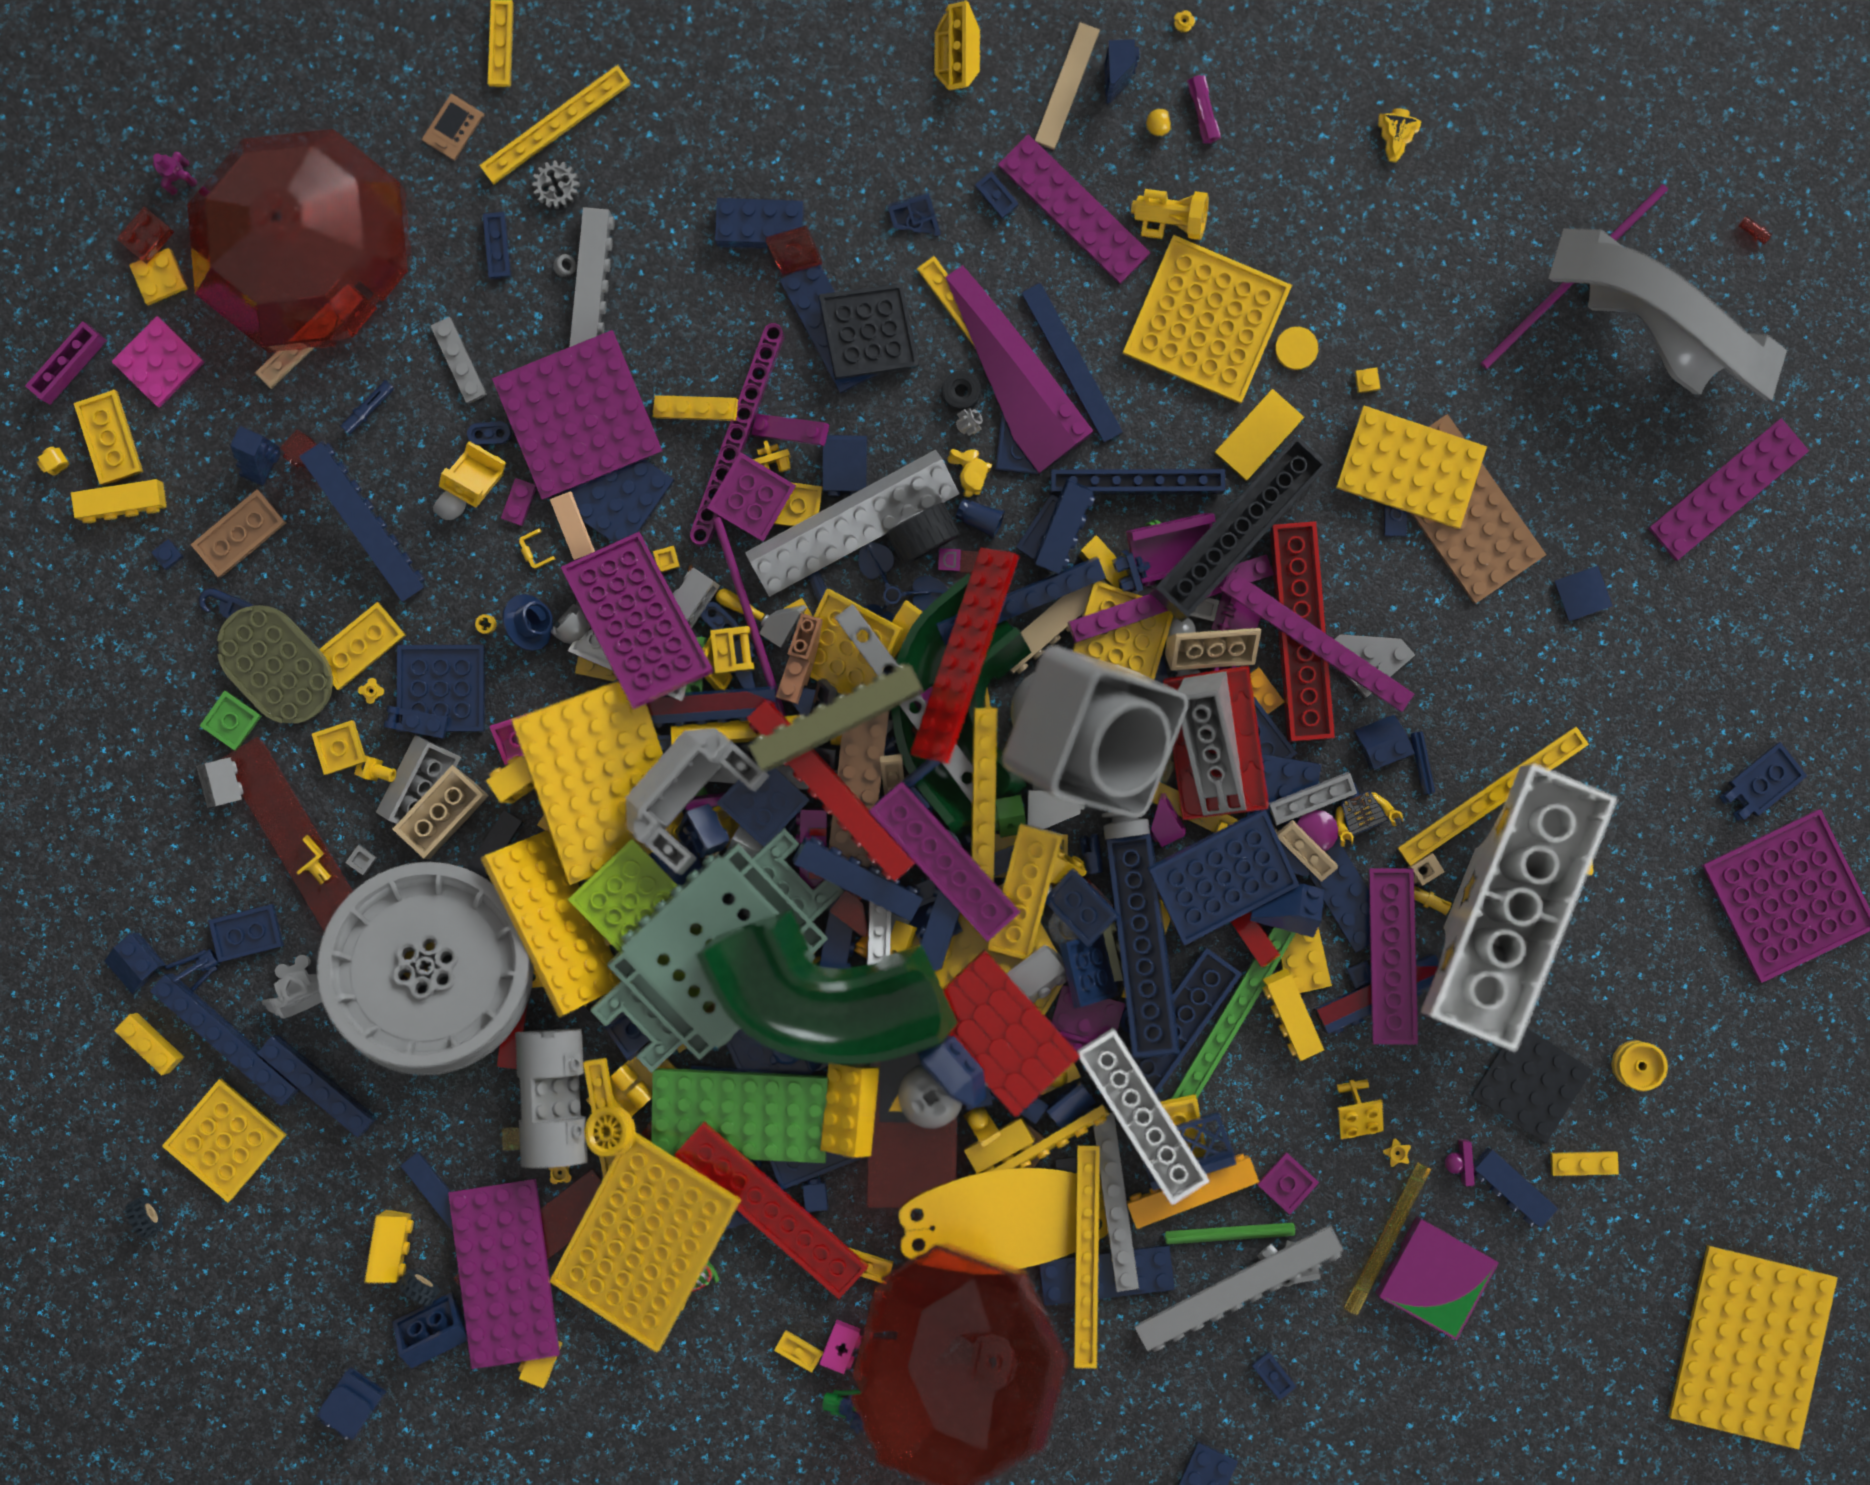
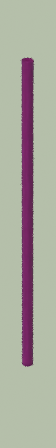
M1661 184L1610 237L1617 241L1668 191V188ZM1562 282L1481 362L1482 367L1487 369L1573 283Z
M721 517L714 518L713 522L747 625L750 627V634L767 686H776L777 693L778 688ZM777 698L778 710L783 716H787L782 700Z

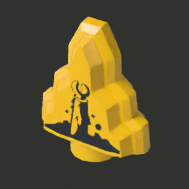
M1396 108L1392 110V114L1386 113L1379 114L1378 126L1382 129L1381 137L1386 141L1385 151L1390 162H1397L1404 153L1405 145L1412 141L1415 133L1419 132L1421 121L1410 117V111L1406 109Z

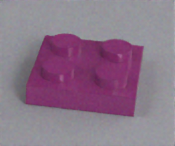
M1285 1152L1260 1179L1257 1185L1288 1214H1291L1319 1182Z

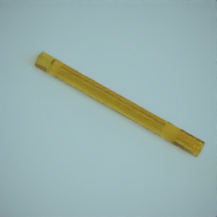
M1419 1162L1416 1164L1391 1217L1344 1307L1350 1313L1358 1315L1431 1168Z

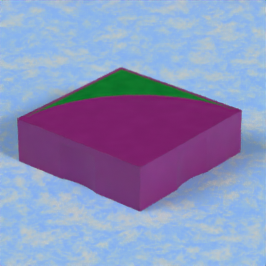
M1416 1216L1401 1243L1397 1257L1389 1265L1375 1293L1385 1301L1457 1340L1495 1271L1498 1262Z

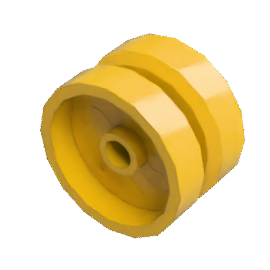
M1637 1040L1627 1041L1620 1045L1614 1052L1611 1062L1612 1071L1619 1082L1627 1087L1641 1091L1652 1090L1659 1086L1666 1078L1668 1070L1667 1059L1662 1050L1653 1044Z

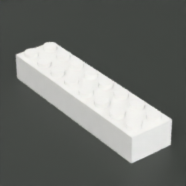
M1113 1028L1078 1049L1077 1052L1081 1056L1080 1060L1172 1205L1208 1183L1209 1179Z

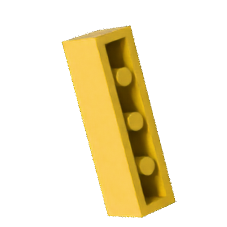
M157 479L71 492L74 518L81 520L83 523H94L97 518L113 520L117 519V515L123 514L126 517L138 516V512L142 511L158 513L160 509L167 508L163 482Z
M1285 968L1262 979L1265 984L1262 987L1267 999L1271 998L1273 1003L1271 1010L1275 1018L1279 1017L1282 1023L1279 1025L1280 1031L1284 1037L1289 1039L1290 1043L1287 1044L1291 1055H1296L1302 1061L1324 1051L1292 974Z

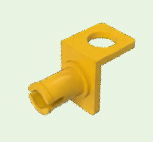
M366 755L364 769L362 770V763L356 766L354 772L355 775L364 779L377 781L380 778L388 782H393L397 774L396 769L382 766V760Z
M306 835L302 840L316 856L296 873L299 875L304 870H309L321 885L331 875L318 862L324 853Z

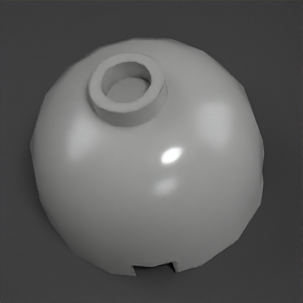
M578 602L576 605L573 604L558 620L560 626L558 628L554 626L551 633L562 642L571 644L577 640L579 641L590 630V625Z

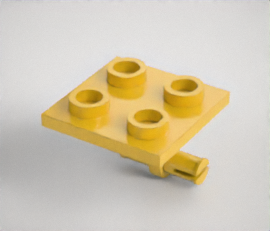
M1353 1079L1349 1080V1083L1337 1084L1338 1093L1351 1091L1355 1105L1338 1108L1341 1139L1384 1131L1382 1100L1361 1103L1357 1092L1359 1089L1369 1088L1367 1079L1354 1081Z

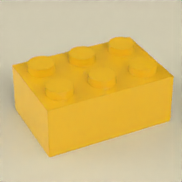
M516 755L507 761L508 766L502 769L500 767L489 774L490 778L486 780L501 803L513 804L535 789L523 755L520 757Z

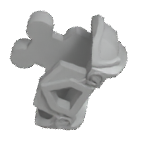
M299 955L295 959V964L290 967L285 964H280L276 967L275 975L281 978L274 984L278 998L261 1001L269 1012L275 1013V1015L284 1019L323 1002L318 984V974H308L306 970L311 964L308 956Z

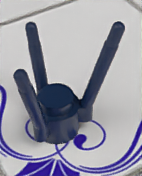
M204 949L195 955L166 965L165 969H170L197 959L195 965L172 978V981L176 982L198 968L202 971L207 970L192 986L191 990H196L211 973L218 969L216 965L220 962H218L217 956L211 949L208 951Z

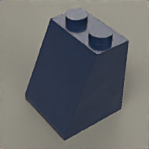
M827 435L825 446H823V492L828 493V497H840L841 494H849L850 496L867 487V436Z

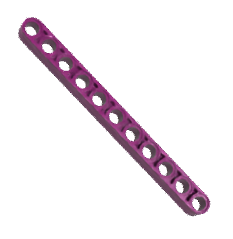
M776 323L768 324L763 330L738 399L736 421H730L693 523L690 537L698 547H705L710 543L715 531L713 519L720 517L713 512L712 520L704 521L702 518L706 511H710L707 509L711 501L710 494L713 491H717L722 481L717 479V475L720 471L728 472L739 452L743 453L781 349L784 334L780 325ZM771 331H778L780 333L778 338L773 340L768 337ZM766 350L772 352L771 358L767 360L761 358L762 352ZM756 371L765 372V376L760 380L753 377ZM749 391H756L758 395L755 399L749 400L746 398ZM742 411H749L750 417L747 420L739 418V414ZM733 432H743L742 438L740 440L732 439ZM734 451L736 455L733 460L729 461L724 458L725 453ZM699 531L706 532V538L703 541H697L695 535Z

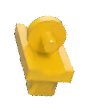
M768 440L763 441L765 448L758 449L757 452L759 456L767 455L753 460L769 470V465L776 462L779 472L791 470L789 450L785 449L771 453L779 450L778 444L769 446Z

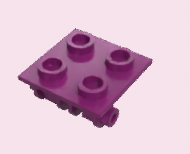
M1223 592L1211 629L1216 631L1253 629L1258 627L1260 617Z

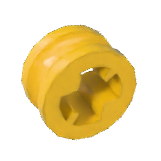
M487 614L480 615L475 622L476 629L483 634L492 633L497 624L495 618ZM485 618H488V622L491 623L487 630H484V626L481 625V621H485Z

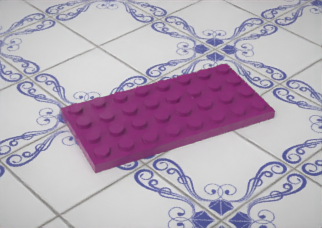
M640 532L561 567L633 710L713 673L706 655Z
M536 1179L448 1192L471 1368L476 1369L559 1356L560 1350Z

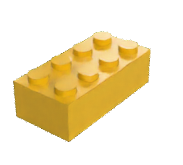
M828 1063L827 1104L823 1116L821 1151L853 1158L871 1156L879 1068L861 1064Z

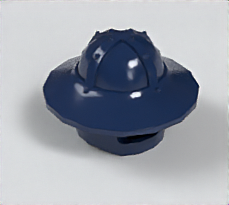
M527 594L511 598L503 610V625L511 641L521 649L529 651L542 649L549 642L552 635L553 618L548 607L534 596Z

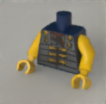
M1354 782L1357 794L1347 797L1348 799L1340 802L1335 813L1340 845L1342 847L1345 846L1344 840H1350L1351 845H1353L1354 835L1389 821L1388 818L1391 825L1396 826L1394 819L1400 818L1403 822L1402 813L1396 811L1386 799L1377 793H1371L1370 791L1359 793Z

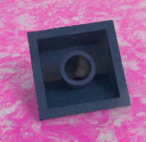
M1395 715L1354 730L1369 770H1375L1415 754L1407 733Z
M130 933L112 949L104 961L132 994L166 966L139 933Z
M1078 1080L1049 1103L1046 1111L1062 1129L1076 1121V1118L1081 1114L1086 1115L1095 1108L1094 1104L1096 1101Z

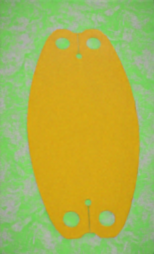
M1042 1168L1002 1169L964 1177L925 1192L909 1201L900 1210V1223L905 1227L906 1231L901 1241L902 1253L914 1261L931 1266L983 1272L1006 1271L1035 1266L1076 1252L1077 1173ZM1099 1180V1191L1101 1193L1099 1198V1219L1102 1221V1227L1099 1230L1098 1240L1108 1234L1105 1209H1103L1104 1201L1101 1180ZM915 1208L922 1209L924 1213L922 1220L919 1222H914L910 1218V1213ZM932 1225L935 1226L934 1231L929 1229ZM917 1238L923 1239L926 1244L921 1252H916L912 1249V1242Z

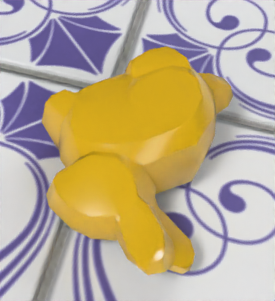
M951 449L950 455L947 457L948 462L963 466L960 473V482L964 489V496L968 498L973 496V494L980 495L986 475L990 472L992 464L979 459V451L971 449L962 453Z

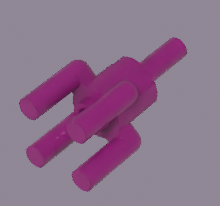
M174 152L172 157H168L166 154L160 155L159 153L153 156V166L163 177L160 184L171 195L177 193V188L172 185L173 181L182 179L191 187L197 185L196 179L183 170V167L189 166V161L180 152Z

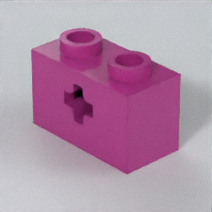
M836 1319L819 1365L842 1374L845 1373L846 1368L851 1369L855 1358L851 1356L854 1348H859L863 1336L859 1335L861 1329ZM842 1343L846 1344V1349H844L843 1352H840L839 1346H841Z

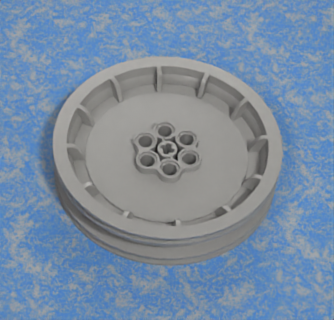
M436 862L406 864L384 871L363 883L344 900L331 918L324 933L319 950L317 970L321 998L329 1017L341 1034L360 1053L375 1063L394 1071L415 1075H433L455 1071L477 1062L496 1049L509 1036L519 1022L528 1003L533 983L534 966L491 882L459 866ZM428 943H436V946L433 950H425V947ZM408 951H414L415 955L412 959H404ZM445 956H453V959L449 964L442 963V960ZM426 964L430 966V970L427 972L424 971ZM406 972L411 973L409 980L401 981L402 974ZM442 977H449L446 985H439V980ZM420 986H428L426 993L418 994Z

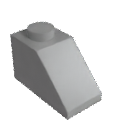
M801 605L777 610L770 616L767 614L760 624L763 627L759 634L781 648L789 641L798 625L801 613L804 614L807 607Z

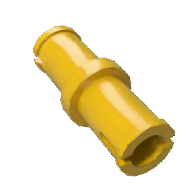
M1414 886V900L1422 903L1425 908L1430 907L1447 915L1452 905L1451 902L1435 896V893L1432 891L1427 892Z

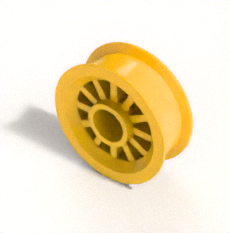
M599 1108L589 1116L586 1122L585 1139L589 1148L595 1154L603 1157L619 1156L627 1152L632 1146L635 1139V1124L631 1115L622 1108Z

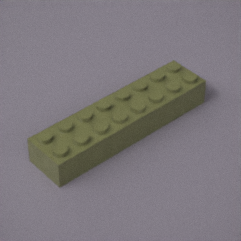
M901 664L892 669L894 673L885 676V674L879 675L872 679L874 683L868 686L862 684L854 688L852 694L848 696L842 694L832 700L833 704L829 706L820 705L812 710L813 714L809 716L800 715L792 720L793 724L789 726L781 725L773 729V734L770 736L761 735L753 739L754 744L749 747L760 769L768 772L924 693L911 666Z

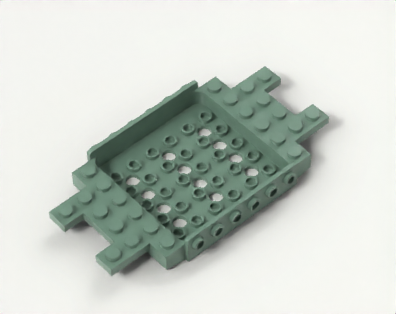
M785 828L753 857L737 842L721 857L718 853L714 856L710 854L702 862L704 866L698 871L694 869L686 877L688 881L682 886L678 884L670 892L671 896L666 901L662 899L653 908L655 911L650 916L645 915L637 923L639 926L633 932L629 930L621 938L622 950L608 962V967L621 981L590 1010L605 1026L623 1012L651 1040L636 1055V1058L651 1073L682 1044L700 1060L715 1046L720 1048L723 1044H727L740 1029L722 1009L697 959L696 954L705 947V942L708 939H714L717 935L790 909L809 947L805 955L811 962L815 958L813 953L828 939L813 921L844 891L840 886L826 879H823L812 890L784 859L800 844ZM725 893H732L735 896V901L731 905H726L722 902V896ZM742 908L748 909L750 912V917L745 921L739 920L737 917L738 911ZM699 923L703 929L699 935H692L689 929L692 924ZM660 954H667L670 957V962L667 965L661 966L658 964L657 957ZM677 969L685 972V978L679 982L672 978L673 972ZM691 985H697L700 988V994L697 997L688 995L687 990ZM706 1001H713L716 1007L713 1012L707 1013L703 1010V1004Z

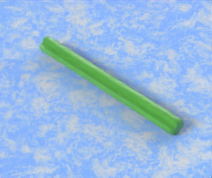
M1294 1223L1166 1231L1165 1241L1166 1244L1294 1236L1295 1226Z

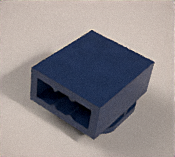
M351 1367L345 1372L335 1389L332 1390L316 1416L320 1418V1422L323 1425L336 1429L342 1438L353 1441L387 1391Z

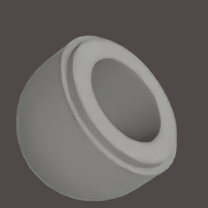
M562 254L555 259L553 267L559 276L567 277L575 272L576 263L570 255ZM562 260L570 263L571 268L569 271L563 268Z

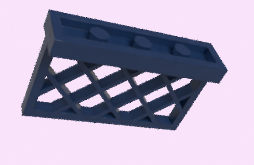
M1219 1112L1175 1125L1176 1129L1181 1131L1180 1135L1183 1140L1192 1143L1190 1147L1191 1152L1195 1145L1206 1150L1202 1157H1195L1205 1174L1236 1165V1155L1231 1147ZM1216 1119L1218 1128L1215 1133L1204 1128L1207 1122ZM1192 1127L1199 1130L1194 1140L1183 1135L1187 1128ZM1202 1132L1213 1137L1209 1146L1198 1142ZM1218 1139L1225 1142L1227 1149L1217 1151L1212 1146L1215 1140ZM1143 1160L1152 1189H1160V1185Z

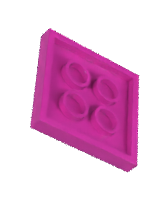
M158 316L111 361L159 408L205 363Z

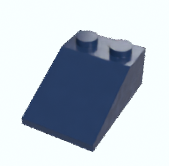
M1299 884L1300 886L1252 910L1250 921L1314 938L1322 918L1325 889L1307 884Z

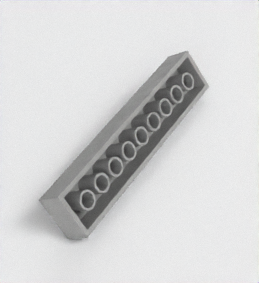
M934 450L745 553L770 597L883 536L893 527L912 516L959 495V492L942 457Z

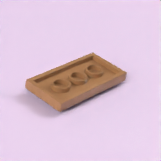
M257 489L195 540L191 546L216 576L221 578L283 527L286 522L260 490Z

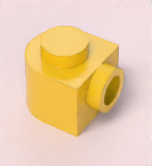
M54 447L45 449L42 455L38 457L39 461H37L38 466L44 473L48 472L53 476L69 466V462L61 449Z

